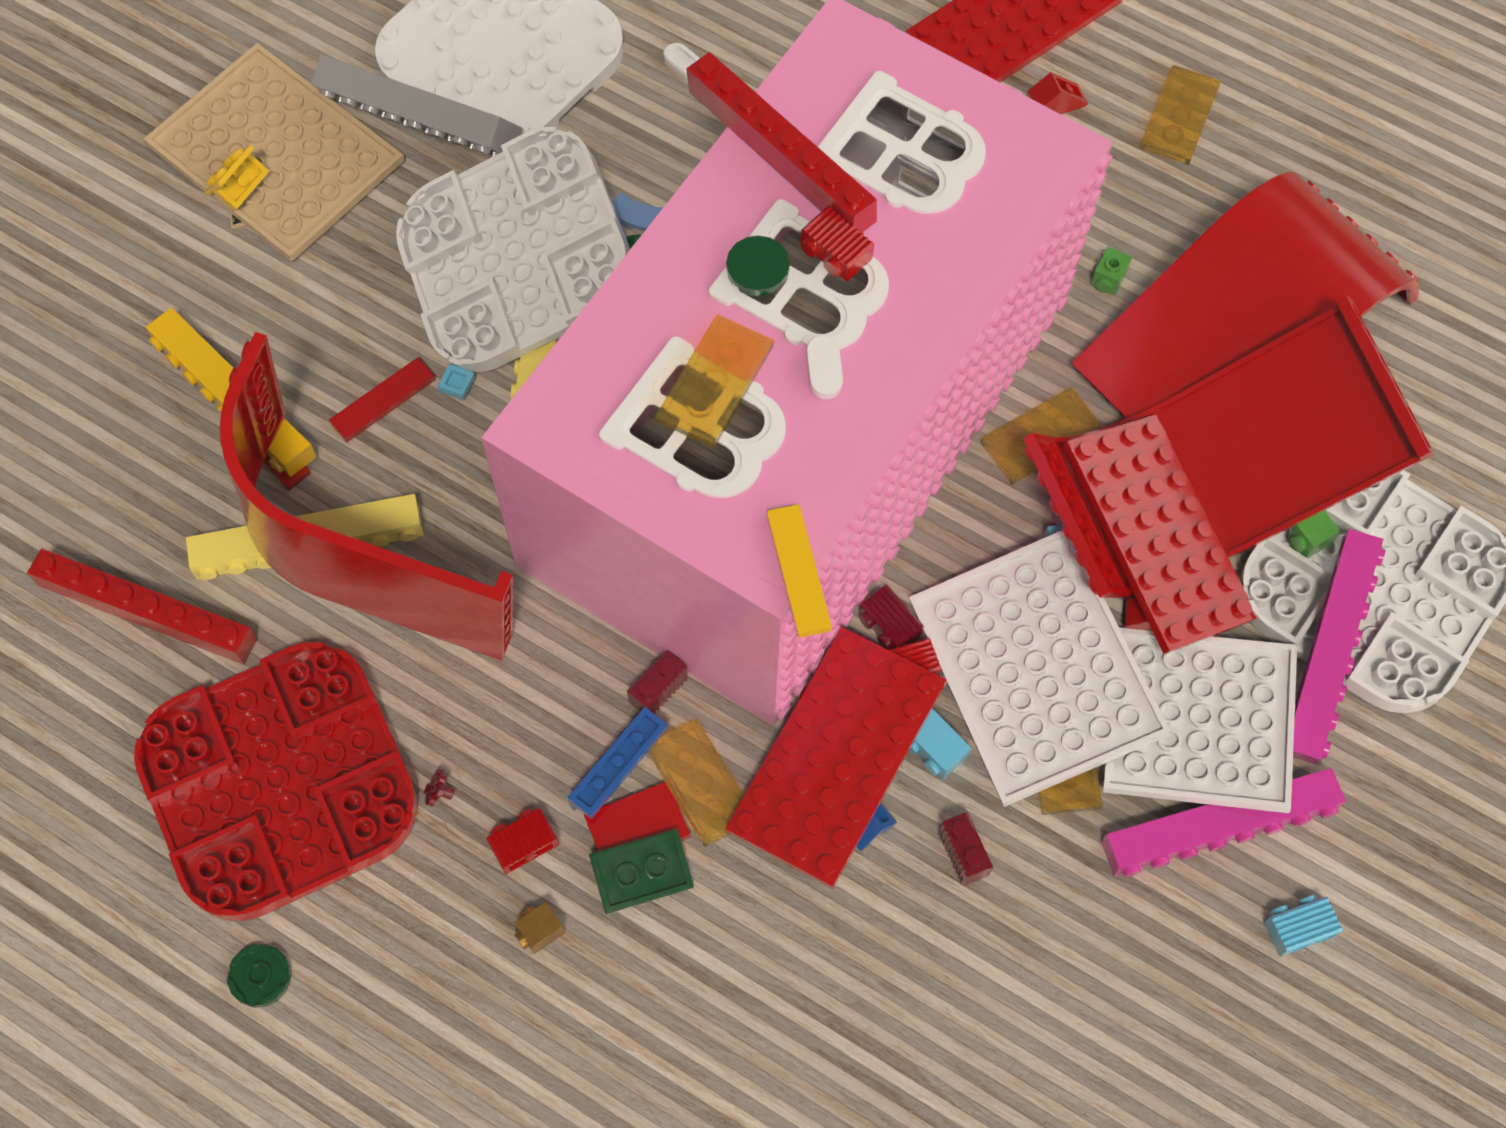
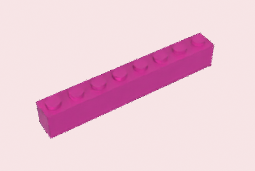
M1348 529L1342 538L1295 701L1293 758L1316 765L1322 758L1326 759L1331 747V741L1327 740L1330 730H1335L1339 719V713L1335 712L1337 702H1343L1347 686L1343 685L1345 674L1350 675L1355 662V658L1350 656L1353 647H1358L1363 631L1358 630L1360 621L1367 618L1370 609V603L1366 602L1369 592L1373 593L1378 580V576L1374 575L1376 565L1381 566L1386 550L1381 548L1383 538Z
M1329 768L1292 779L1290 813L1207 804L1106 834L1101 844L1113 876L1123 873L1124 877H1130L1142 871L1141 868L1152 865L1153 869L1168 865L1170 863L1169 860L1180 857L1181 860H1187L1197 856L1198 851L1208 848L1209 852L1223 849L1227 846V842L1237 840V843L1240 844L1254 839V834L1260 832L1271 835L1283 830L1282 826L1293 823L1294 827L1309 823L1311 821L1310 818L1320 815L1322 819L1334 816L1339 813L1338 809L1346 802V799L1333 769Z

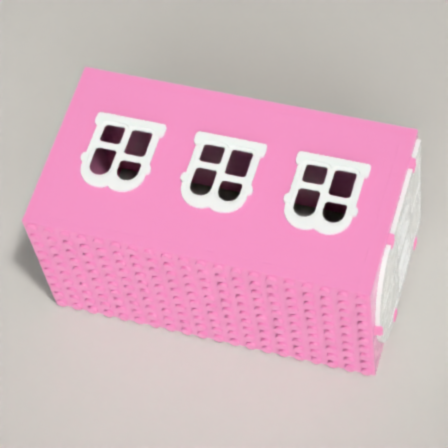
M827 0L755 92L877 199V222L863 232L864 236L874 243L873 258L862 268L868 276L866 288L856 295H843L825 286L823 279L829 272L822 261L811 274H804L790 266L786 283L768 305L761 304L739 290V287L730 282L726 270L728 253L735 243L746 237L758 235L770 237L781 243L791 228L801 233V229L813 220L821 210L727 127L481 437L515 566L659 656L666 650H669L687 666L688 674L773 727L779 719L782 721L786 719L792 709L791 701L795 696L799 698L808 685L806 679L810 673L815 674L823 660L821 657L830 648L841 627L846 629L855 615L852 613L857 604L860 605L869 596V586L872 582L876 584L879 582L885 571L883 566L886 561L892 562L900 549L898 544L901 539H908L915 527L913 522L916 517H923L929 507L927 501L931 495L935 497L938 495L944 484L942 481L944 476L953 473L958 464L956 459L959 454H965L973 441L970 439L973 433H980L987 419L985 416L988 411L991 413L995 411L1001 400L999 398L1001 392H1007L1014 381L1012 376L1016 370L1022 371L1027 363L1028 357L1026 356L1029 351L1034 352L1039 346L1042 339L1040 335L1043 330L1046 332L1050 330L1055 321L1053 316L1056 311L1061 313L1069 299L1067 296L1073 286L1071 282L1077 273L1075 268L1082 257L1080 252L1086 244L1087 239L1085 237L1092 225L1090 220L1097 209L1094 205L1102 193L1099 189L1107 177L1105 171L1113 157L1109 154L1112 141L844 0ZM910 109L925 117V122L921 123L909 116ZM942 126L956 133L962 138L965 145L939 133L935 128ZM924 146L950 161L936 159L923 152L921 147ZM902 166L939 185L937 191L927 196L900 181ZM804 288L835 306L840 313V322L833 331L826 334H816L784 317L781 314V310L797 289ZM817 336L833 338L840 349L843 384L840 393L832 399L818 398L812 393L809 386L806 351L809 342ZM686 367L721 386L724 390L705 416H698L665 396ZM738 398L755 406L762 412L765 424L762 431L749 439L734 437L720 429L717 425L732 402ZM656 407L680 421L679 426L660 449L653 448L635 437V434ZM692 431H699L732 452L735 466L727 477L719 480H709L674 460L673 456ZM800 504L832 625V631L802 638L797 636L766 516L767 510Z

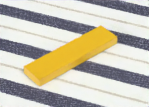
M800 504L767 510L766 516L798 638L832 631Z

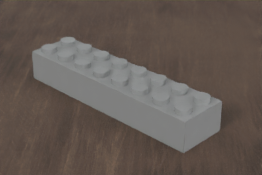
M320 55L311 85L320 88L319 94L332 98L335 101L346 105L349 104L357 109L374 113L388 120H394L397 123L419 129L427 134L436 135L452 143L464 145L472 150L481 151L492 157L503 152L501 145L520 136L523 129L491 113L324 55Z

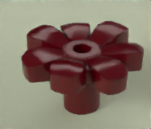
M440 768L436 769L430 784H426L424 794H426L425 805L434 806L437 798L443 797L451 800L454 795L455 789L445 785L447 776L444 775V770Z

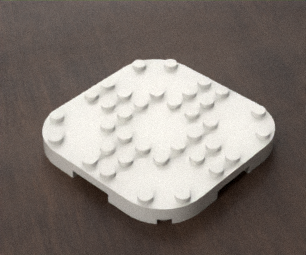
M412 0L381 29L376 40L375 54L382 76L499 116L522 127L523 129L520 134L522 135L530 130L541 127L558 128L560 126L559 119L589 90L593 93L597 91L616 72L622 61L623 36L621 25L615 14L598 0Z
M541 127L530 130L502 144L503 152L460 174L452 170L430 181L418 189L406 203L408 209L403 219L399 218L397 223L396 239L405 270L411 274L423 313L420 315L429 341L433 348L454 366L471 372L493 370L561 337L630 250L593 154L584 142L570 131H560L556 127Z
M1402 471L1325 510L1341 531L1332 545L1306 558L1292 547L1291 541L1288 538L1294 529L1293 526L1258 544L1244 564L1239 576V580L1249 598L1248 601L1252 606V612L1257 618L1250 623L1261 634L1275 643L1297 645V657L1307 663L1344 534L1348 529L1383 538L1381 548L1386 550L1381 566L1376 565L1374 575L1378 576L1374 592L1368 593L1366 602L1370 603V609L1367 618L1360 621L1358 630L1363 631L1358 647H1353L1350 657L1355 658V662L1350 675L1345 674L1343 685H1346L1349 691L1373 706L1396 713L1421 711L1438 702L1454 686L1490 624L1498 616L1506 603V538L1488 521L1465 507L1460 506L1456 510L1410 482L1408 478L1411 474L1406 471Z

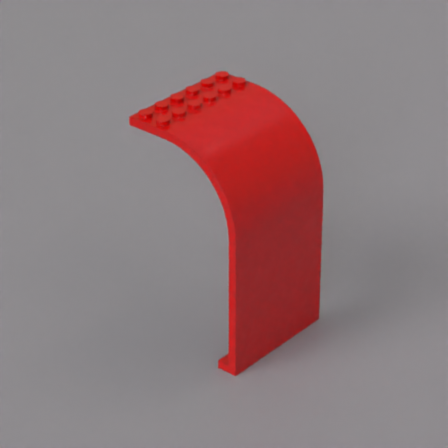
M1286 172L1261 184L1225 212L1072 364L1123 416L1129 418L1169 399L1337 306L1336 301L1345 296L1353 300L1361 317L1395 293H1398L1411 305L1419 298V280L1408 269L1405 271L1400 267L1398 260L1388 251L1385 253L1380 249L1378 242L1368 233L1365 235L1359 230L1358 224L1351 217H1345L1339 212V207L1331 199H1325L1311 181L1308 180L1306 182L1296 172Z
M1348 296L1336 301L1337 306L1169 399L1127 419L1101 429L1070 437H1051L1031 433L1023 438L1026 447H1024L1025 454L1032 463H1035L1039 471L1037 473L1038 481L1044 489L1047 488L1052 498L1049 500L1050 506L1055 514L1060 515L1064 523L1062 526L1063 533L1070 542H1073L1077 550L1075 552L1076 560L1082 568L1086 569L1090 577L1088 579L1089 587L1095 595H1098L1099 598H1123L1133 596L1134 593L1062 447L1069 440L1156 414L1228 558L1240 554L1435 455L1351 298Z
M255 332L251 341L245 342L241 353L242 360L238 367H233L229 376L230 385L224 397L220 417V441L223 456L251 539L266 563L287 582L307 593L502 661L513 631L512 574L501 571L495 587L298 519L274 506L256 490L259 472L286 415L267 335Z

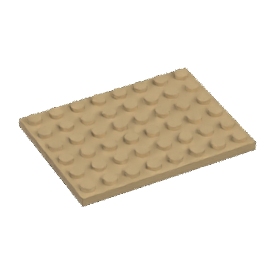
M259 43L251 47L143 138L145 144L203 191L209 187L206 181L214 172L224 166L222 163L232 152L234 153L239 147L244 150L249 145L253 146L254 150L250 154L263 164L269 172L238 209L233 211L214 193L209 196L291 262L405 161L404 155L332 99L319 94V89L311 85V83ZM297 171L298 180L290 181V173ZM298 206L300 215H290V207Z

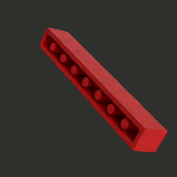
M708 52L686 68L689 93L816 207L823 211L827 206H830L832 210H835L836 214H839L846 222L853 225L860 233H863L877 222V199L711 52Z
M42 548L27 571L30 578L41 588L243 665L246 663L257 642V638L248 626Z

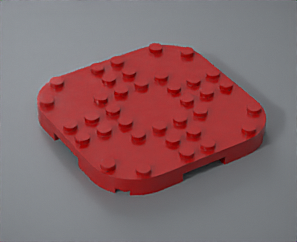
M319 642L300 643L287 647L260 659L261 665L208 688L201 685L166 701L146 719L145 723L147 725L140 739H136L134 749L135 768L170 852L168 855L178 881L186 895L198 907L216 918L229 921H245L266 915L382 861L393 854L405 842L413 828L417 815V795L414 784L364 672L357 661L342 649L338 650Z

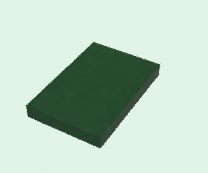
M678 829L589 854L605 914L694 888Z

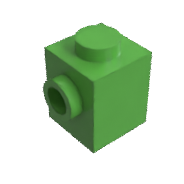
M1107 247L1095 270L1091 285L1101 292L1110 293L1115 296L1133 257Z
M1323 511L1295 525L1288 538L1291 541L1292 547L1297 552L1309 558L1332 545L1341 531L1328 514Z

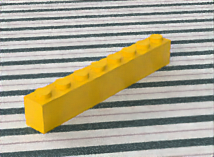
M171 307L145 327L151 336L148 341L157 352L163 350L167 354L165 358L174 369L180 367L184 371L182 375L191 386L197 384L201 388L199 392L208 403L214 401L218 405L216 407L217 411L221 414L224 397L230 385L229 376L233 367ZM284 418L267 454L271 457L269 460L270 464L278 473L284 470L291 477L304 466L311 463L317 456L312 445Z

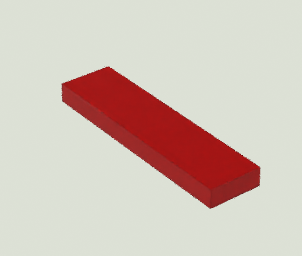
M417 357L329 419V423L347 443L436 380L435 376Z

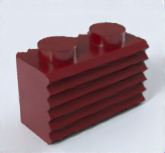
M887 584L860 604L859 619L867 629H873L877 633L880 645L887 650L912 643L923 634V624Z
M666 650L627 690L628 702L639 712L646 707L656 714V710H660V706H664L663 702H668L667 698H672L671 694H676L675 690H679V686L683 685V681H687V666L669 650Z
M968 812L943 821L938 835L942 836L941 841H944L943 846L947 847L946 852H949L948 857L952 858L953 868L957 869L958 879L962 880L961 885L965 886L989 876L993 865Z

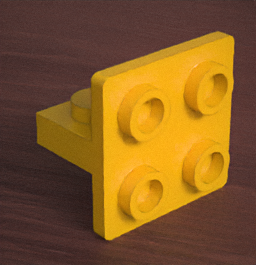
M249 145L244 150L239 147L222 163L224 166L214 172L206 181L209 187L204 193L207 196L214 193L235 211L268 174L269 170L250 154L254 150L253 146Z

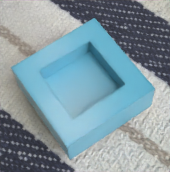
M449 364L437 386L438 390L441 393L464 401L475 380V374Z

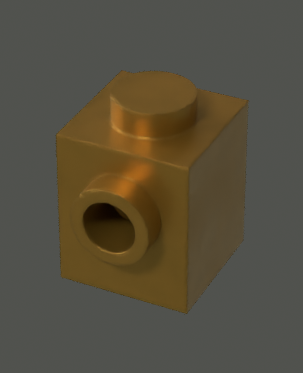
M544 902L537 908L532 906L525 909L519 914V920L514 922L518 929V932L514 934L524 950L530 947L534 954L565 934L563 926L547 902Z

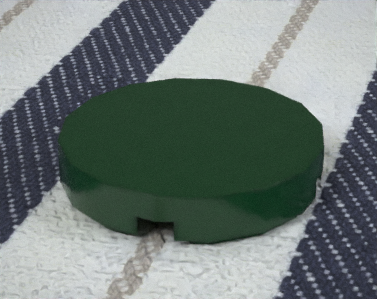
M758 235L746 237L735 243L728 253L726 270L730 282L739 287L741 292L753 296H763L777 291V288L787 281L790 261L788 252L781 243L770 237Z
M253 944L242 949L232 959L227 975V984L230 992L240 1003L253 1008L267 1007L277 1002L287 992L291 982V966L287 957L276 947Z

